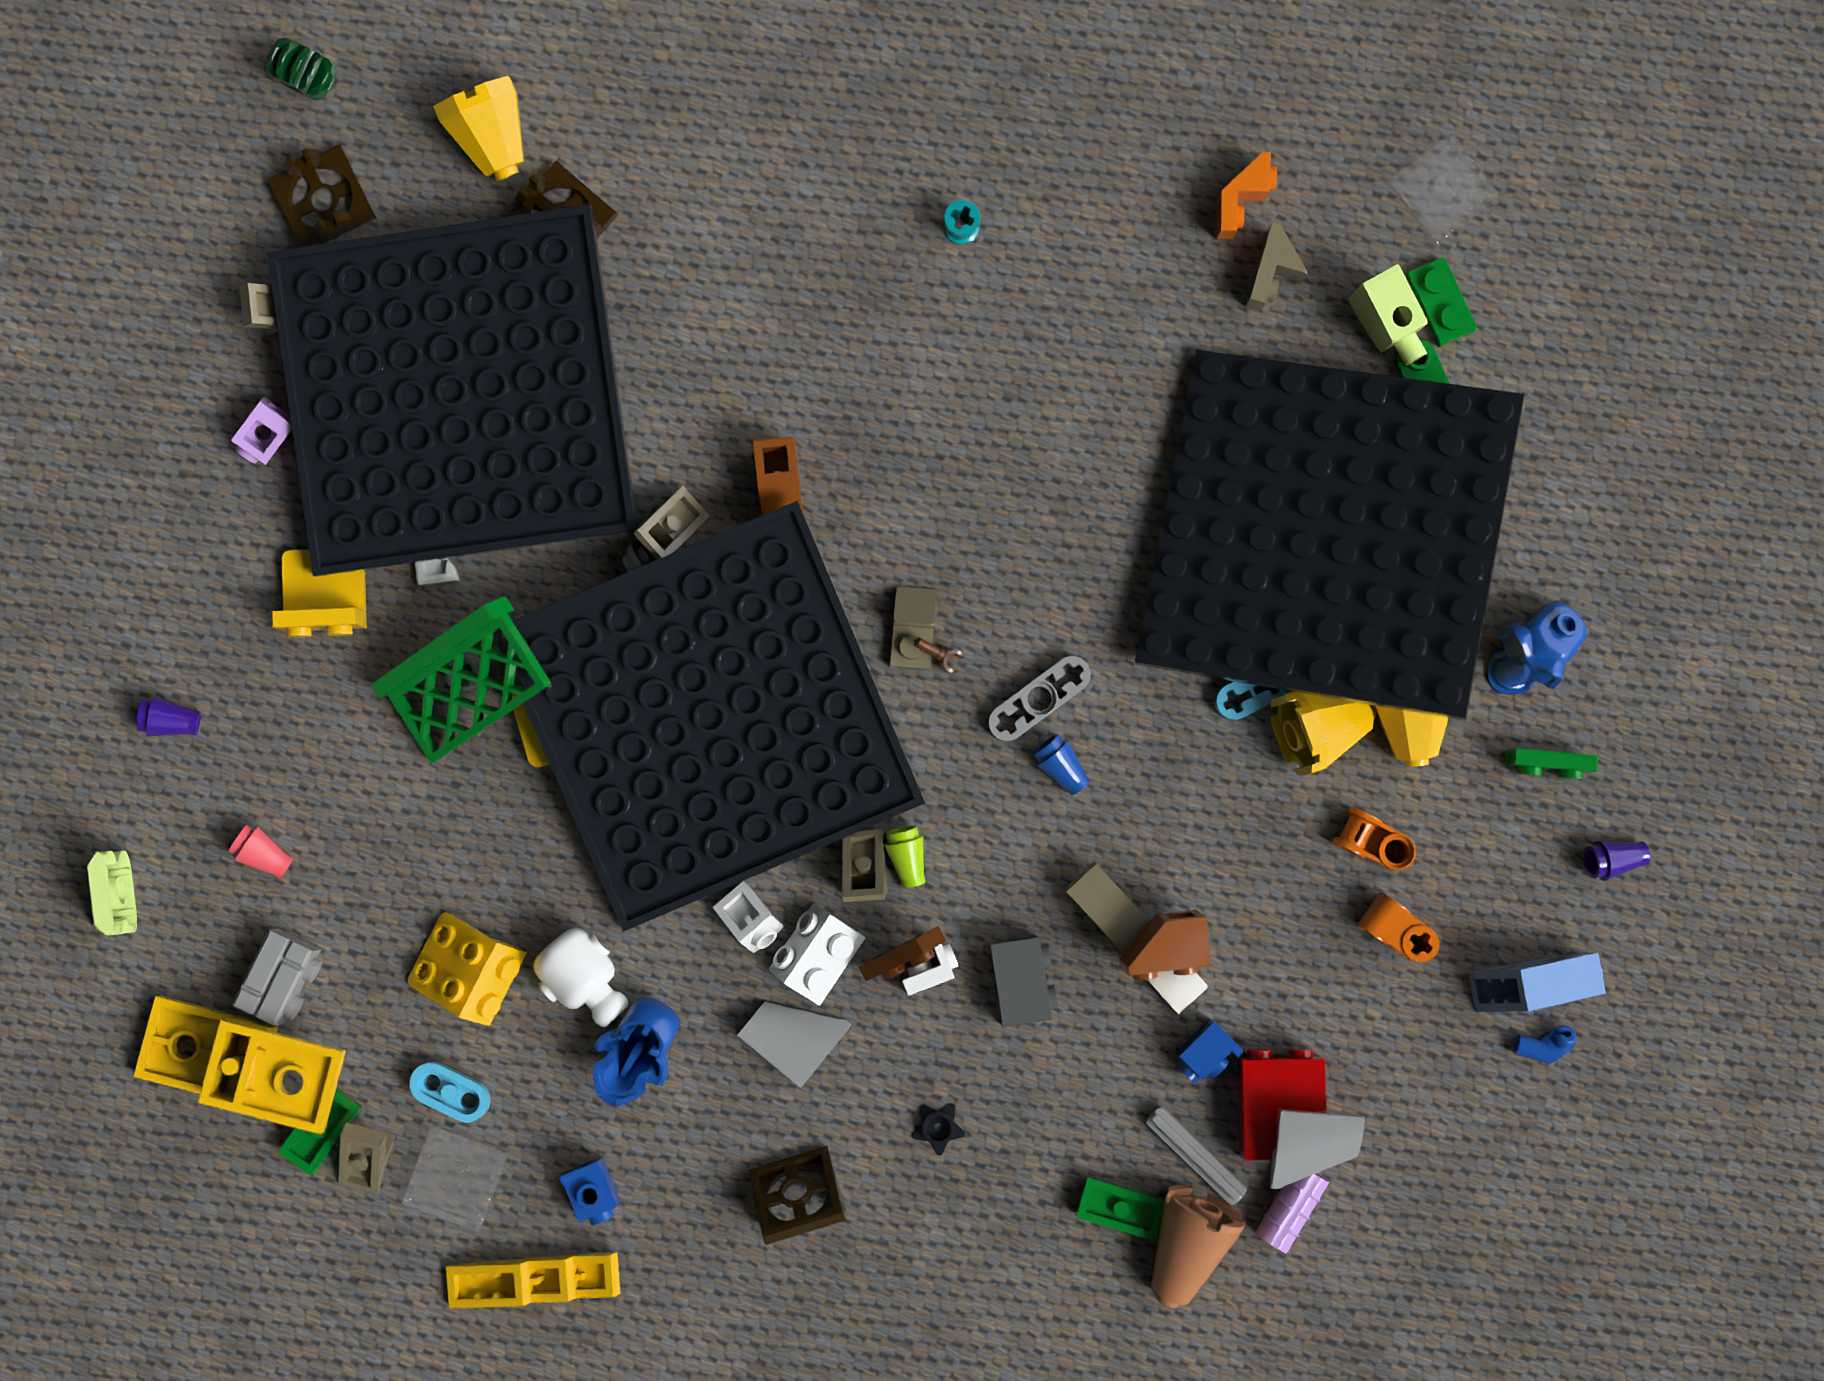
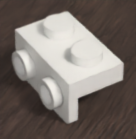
M813 903L810 909L799 918L796 929L787 943L777 950L769 971L782 983L820 1006L866 937L831 915L818 904Z

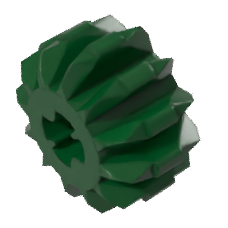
M288 38L277 40L274 47H271L264 67L267 75L272 77L273 80L313 100L325 98L328 91H331L334 85V78L338 71L335 64L328 58Z

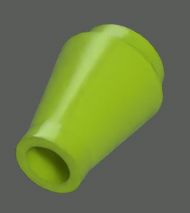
M917 825L903 826L887 831L885 833L887 841L884 843V846L900 878L902 888H911L924 884L926 880L924 876L923 834H919Z

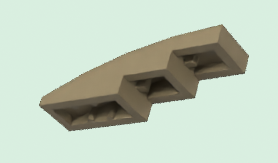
M1092 862L1064 889L1122 954L1126 952L1150 922L1095 862ZM1173 971L1158 972L1157 978L1147 980L1177 1014H1180L1208 988L1207 984L1197 973L1175 975Z

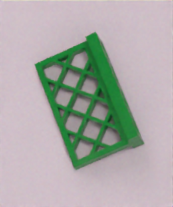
M506 596L484 604L371 684L379 699L386 695L389 697L431 764L440 760L552 684L508 614L514 611V608ZM498 629L502 630L509 641L507 654L492 650L493 633ZM466 651L481 655L479 674L463 669ZM490 658L506 663L504 681L488 677ZM516 666L525 668L535 683L533 686L527 689L514 685ZM440 671L452 675L450 693L435 689L436 672ZM462 678L477 683L475 701L460 697ZM487 686L503 690L500 708L485 704ZM414 691L424 695L422 712L412 709L404 696L406 693ZM513 694L518 695L517 697L512 699ZM434 698L449 702L447 720L432 716ZM459 706L474 710L471 728L457 724ZM484 713L489 714L486 718L483 719ZM431 725L446 729L444 746L440 749L436 747L430 737Z

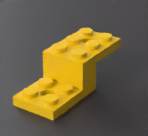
M159 995L155 996L133 1077L200 1094L198 1103L321 1134L325 1132L346 1050L277 1033L279 1025L275 1026L267 1022ZM183 1034L191 1036L196 1042V1051L190 1058L182 1056L177 1050V1041ZM288 1070L299 1072L303 1078V1086L298 1093H290L283 1086L282 1079Z

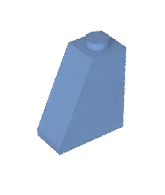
M1574 953L1468 971L1475 1012H1528L1606 994L1603 970L1598 953Z

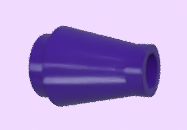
M153 696L152 700H141L136 728L137 731L146 732L147 737L183 734L197 735L201 711L191 710Z
M1595 841L1592 846L1586 847L1584 851V864L1589 876L1593 879L1600 878L1602 881H1607L1639 866L1648 865L1650 862V851L1647 844L1643 841Z

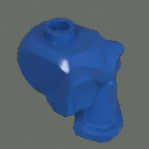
M1556 600L1546 603L1525 622L1505 625L1497 633L1504 647L1491 651L1488 658V683L1496 692L1506 695L1527 692L1534 687L1536 681L1543 683L1548 688L1554 689L1563 678L1564 666L1586 639L1587 630L1583 619L1569 605Z
M648 997L638 998L628 1010L619 1026L600 1035L594 1044L596 1051L604 1057V1059L596 1062L594 1065V1087L598 1097L605 1103L613 1106L624 1105L637 1099L646 1090L645 1083H653L654 1085L664 1084L668 1076L666 1056L681 1024L679 1016L664 1002Z

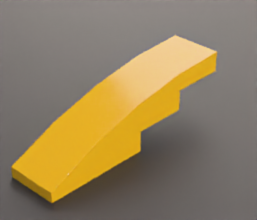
M617 1252L554 1255L446 1266L449 1308L525 1306L529 1303L569 1302L575 1298L615 1297L621 1294Z

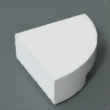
M448 558L415 563L418 586L460 581L454 564Z

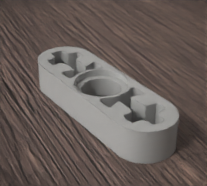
M1068 656L1057 662L994 709L988 721L991 734L996 739L1004 742L1013 741L1088 685L1091 677L1088 664L1077 656ZM1068 664L1071 668L1079 666L1082 670V673L1078 676L1081 683L1077 686L1072 681L1065 684L1060 690L1066 693V696L1059 699L1054 686L1045 679L1052 675L1054 682H1056L1065 674L1062 668L1064 665ZM1037 687L1046 689L1051 696L1049 707L1043 711L1034 710L1028 704L1027 697L1029 692ZM1020 699L1024 711L1034 719L1026 723L1025 717L1022 716L1014 723L1016 729L1014 733L1010 734L1007 730L1000 733L996 728L1000 722L998 715L1003 712L1006 716H1011L1018 710L1013 705V702Z

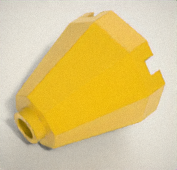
M509 76L475 86L472 91L467 93L462 91L433 106L440 123L486 177L494 175L496 180L500 181L519 173L517 165L524 162L518 95Z
M1291 692L1271 699V708L1278 706V714L1270 716L1272 728L1285 761L1289 763L1295 760L1300 766L1293 769L1298 776L1311 774L1327 768L1373 729V720L1376 717L1375 706L1370 704L1299 692Z
M1374 705L1392 753L1397 760H1404L1405 766L1416 767L1428 765L1430 758L1438 756L1448 718Z

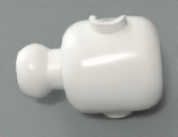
M571 928L551 942L534 960V971L541 980L538 984L541 991L552 1002L558 1000L569 1009H577L586 1004L592 1011L593 1020L599 1026L607 1027L629 1007L627 998L621 992L614 991L608 985L614 976V965L607 956L610 951L602 946L594 934L590 937L588 933L580 928Z

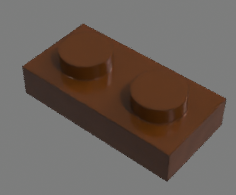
M939 926L879 954L860 965L859 969L865 981L881 975L884 981L905 971L904 963L910 961L913 967H916L935 957L932 949L945 942L946 939Z

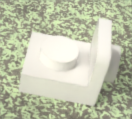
M744 881L712 907L737 940L752 953L766 948L773 943L777 933L784 928L782 923L771 914L751 887Z
M941 943L934 948L939 965L932 967L930 960L916 967L907 968L909 976L903 978L902 981L908 996L954 978L951 969L959 966L950 944L942 946Z

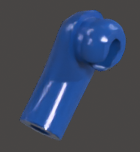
M1562 1025L1553 1029L1539 1040L1519 1034L1513 1053L1550 1064L1574 1048L1577 1039L1576 1033L1571 1027Z

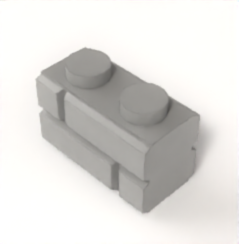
M269 929L232 1005L275 1026L285 1024L287 1019L292 1021L303 1004L304 999L299 997V994L305 982L311 983L320 970L322 961L318 960L317 957L321 949L281 929Z

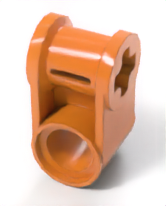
M1350 806L1348 810L1350 817L1341 835L1334 837L1332 841L1334 845L1387 870H1402L1413 863L1416 856V846L1412 839L1383 824L1381 820L1369 813ZM1392 840L1400 843L1404 850L1403 858L1396 864L1391 863L1385 856V847Z
M1381 891L1357 924L1362 930L1372 934L1376 940L1385 946L1391 947L1409 960L1426 962L1435 957L1439 950V938L1433 929L1414 917L1408 909ZM1424 934L1422 942L1426 945L1425 950L1420 951L1416 949L1412 953L1411 950L1414 945L1409 941L1412 935L1421 936Z

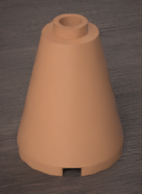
M1182 1185L1170 1187L1165 1196L1151 1281V1289L1156 1293L1155 1298L1163 1305L1171 1308H1178L1179 1305H1188L1241 1235L1246 1225V1222H1240L1243 1215L1229 1203L1207 1193V1200L1196 1198L1190 1195L1193 1187Z

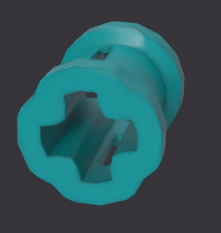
M957 200L948 206L944 215V230L947 238L955 244L963 245L967 242H972L977 237L980 212L976 205L967 200ZM962 216L968 217V225L964 224L961 229L955 227V220L959 221Z

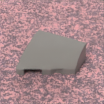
M765 1001L737 1036L801 1088L852 1024L845 1019L828 1017Z
M1278 1109L1275 1149H1272L1270 1188L1280 1189L1356 1158L1361 1147L1365 1117L1357 1113Z

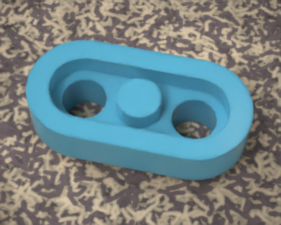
M432 1061L422 1064L414 1070L410 1078L411 1093L419 1102L460 1122H474L484 1116L490 1107V1093L483 1083L443 1063ZM429 1075H436L439 1078L440 1086L438 1089L432 1090L427 1086L426 1080ZM465 1093H472L476 1096L477 1103L475 1107L469 1108L464 1105L463 1096Z

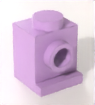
M263 397L231 441L238 445L235 450L252 463H257L259 460L266 465L292 430L290 414L266 397ZM259 425H265L271 430V436L268 439H261L257 435L256 428Z

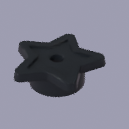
M951 1103L940 1110H935L924 1104L921 1105L922 1124L912 1134V1138L928 1141L936 1154L940 1156L950 1140L965 1137V1131L954 1122L955 1104ZM937 1123L942 1125L941 1131L935 1130L934 1127Z

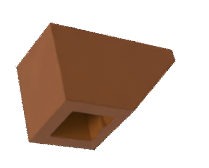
M794 436L753 441L762 515L795 501H798L803 512Z
M1196 909L1156 914L1119 959L1120 968L1129 976L1133 975L1135 980H1151L1158 977V972L1173 971L1175 975H1191L1198 973V967L1211 966L1207 916Z

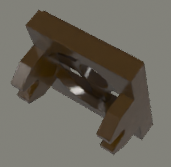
M340 144L322 153H319L316 149H303L301 157H287L283 164L285 170L267 179L300 247L324 244L377 218ZM316 170H333L342 175L346 181L334 187L322 183ZM305 176L311 188L307 194V200L294 206L292 202L294 188L299 180ZM323 188L331 190L335 197L332 207L324 211L316 209L312 203L314 193ZM352 193V203L349 211H336L340 199ZM312 212L325 217V219L317 220L314 227L306 224L300 218Z
M555 161L544 175L536 173L530 176L528 187H521L518 190L515 199L518 204L506 217L532 213L534 204L542 211H549L558 208L582 206L587 202L588 205L593 207L598 239L618 214L558 161ZM559 188L576 192L567 203L553 204L543 195L548 191Z
M828 1146L749 1169L761 1234L765 1245L846 1221L844 1214L846 1207L842 1199L843 1195L834 1171ZM798 1171L814 1172L819 1174L821 1178L809 1181L805 1177L799 1176ZM786 1176L779 1190L769 1193L772 1186L780 1178ZM804 1184L807 1187L806 1193L797 1200L785 1198V1192L790 1186ZM827 1191L823 1205L815 1213L807 1214L806 1204L810 1201L812 1195ZM784 1204L789 1208H793L795 1219L788 1221L779 1219L773 1215L771 1207Z

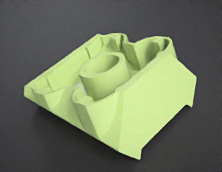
M126 851L96 852L86 867L93 909V927L106 936L135 932L137 928V912L129 856Z

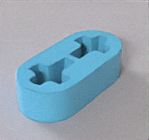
M1234 681L1218 691L1215 696L1214 705L1221 717L1234 721L1271 704V699L1285 695L1287 690L1276 689L1277 693L1275 695L1266 690L1256 695L1253 687L1257 685ZM1228 691H1231L1234 696L1245 691L1248 692L1250 698L1239 704L1241 710L1239 713H1236L1233 708L1228 710L1224 708L1223 703L1228 700L1226 694Z

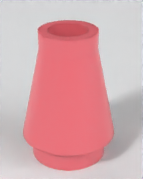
M249 825L242 829L228 851L236 857V862L274 875L278 879L282 878L294 860L259 827L253 829Z

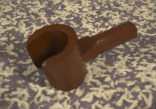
M920 637L914 641L915 647L937 659V664L941 670L953 674L958 672L948 666L947 659L951 654L964 659V654L960 650L942 649Z

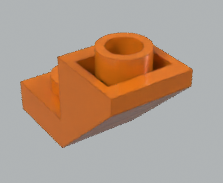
M1262 152L1221 191L1217 199L1216 240H1233L1237 229L1243 228L1244 204H1238V201L1265 202L1270 190L1276 189L1277 166L1271 165V152Z

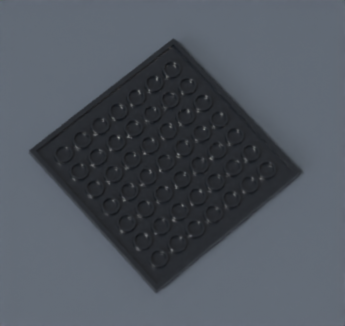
M591 205L267 252L314 577L634 532L637 529L636 508L594 213Z
M1197 350L1135 663L1146 667L1466 721L1525 394Z
M798 501L512 621L552 683L524 702L523 705L623 932L925 804ZM498 629L493 633V637L500 652L507 654L509 641L502 630ZM516 666L514 685L527 689L533 686L535 683L525 668Z

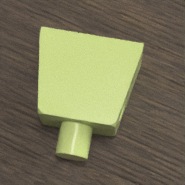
M1399 264L1364 282L1348 298L1361 324L1381 353L1395 346L1405 366L1427 354L1416 334L1428 324L1427 319Z

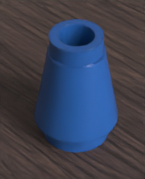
M1059 734L1049 737L1032 753L1037 759L1036 765L1067 790L1071 796L1080 792L1090 782L1068 739L1063 740Z

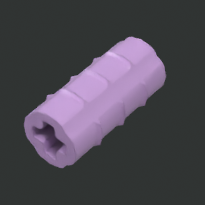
M1316 1173L1282 1187L1278 1195L1274 1196V1202L1268 1212L1264 1214L1263 1220L1255 1231L1257 1236L1278 1250L1287 1253L1296 1237H1299V1232L1305 1222L1310 1219L1309 1216L1317 1202H1320V1197L1328 1186L1329 1181Z

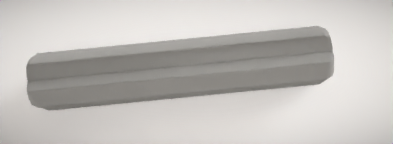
M1162 1106L1157 1107L1150 1113L1146 1124L1223 1199L1231 1205L1241 1200L1247 1191L1246 1186Z

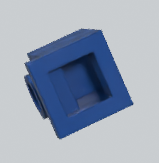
M1209 1019L1175 1054L1182 1060L1177 1067L1195 1084L1200 1078L1204 1080L1208 1075L1214 1078L1220 1074L1230 1061L1226 1057L1231 1052L1239 1057L1244 1051L1215 1021Z
M603 1156L565 1171L559 1177L562 1185L564 1184L578 1222L589 1219L592 1226L614 1216L612 1209L617 1207L621 1201ZM592 1188L597 1192V1200L595 1202H588L584 1199L583 1192L585 1189Z

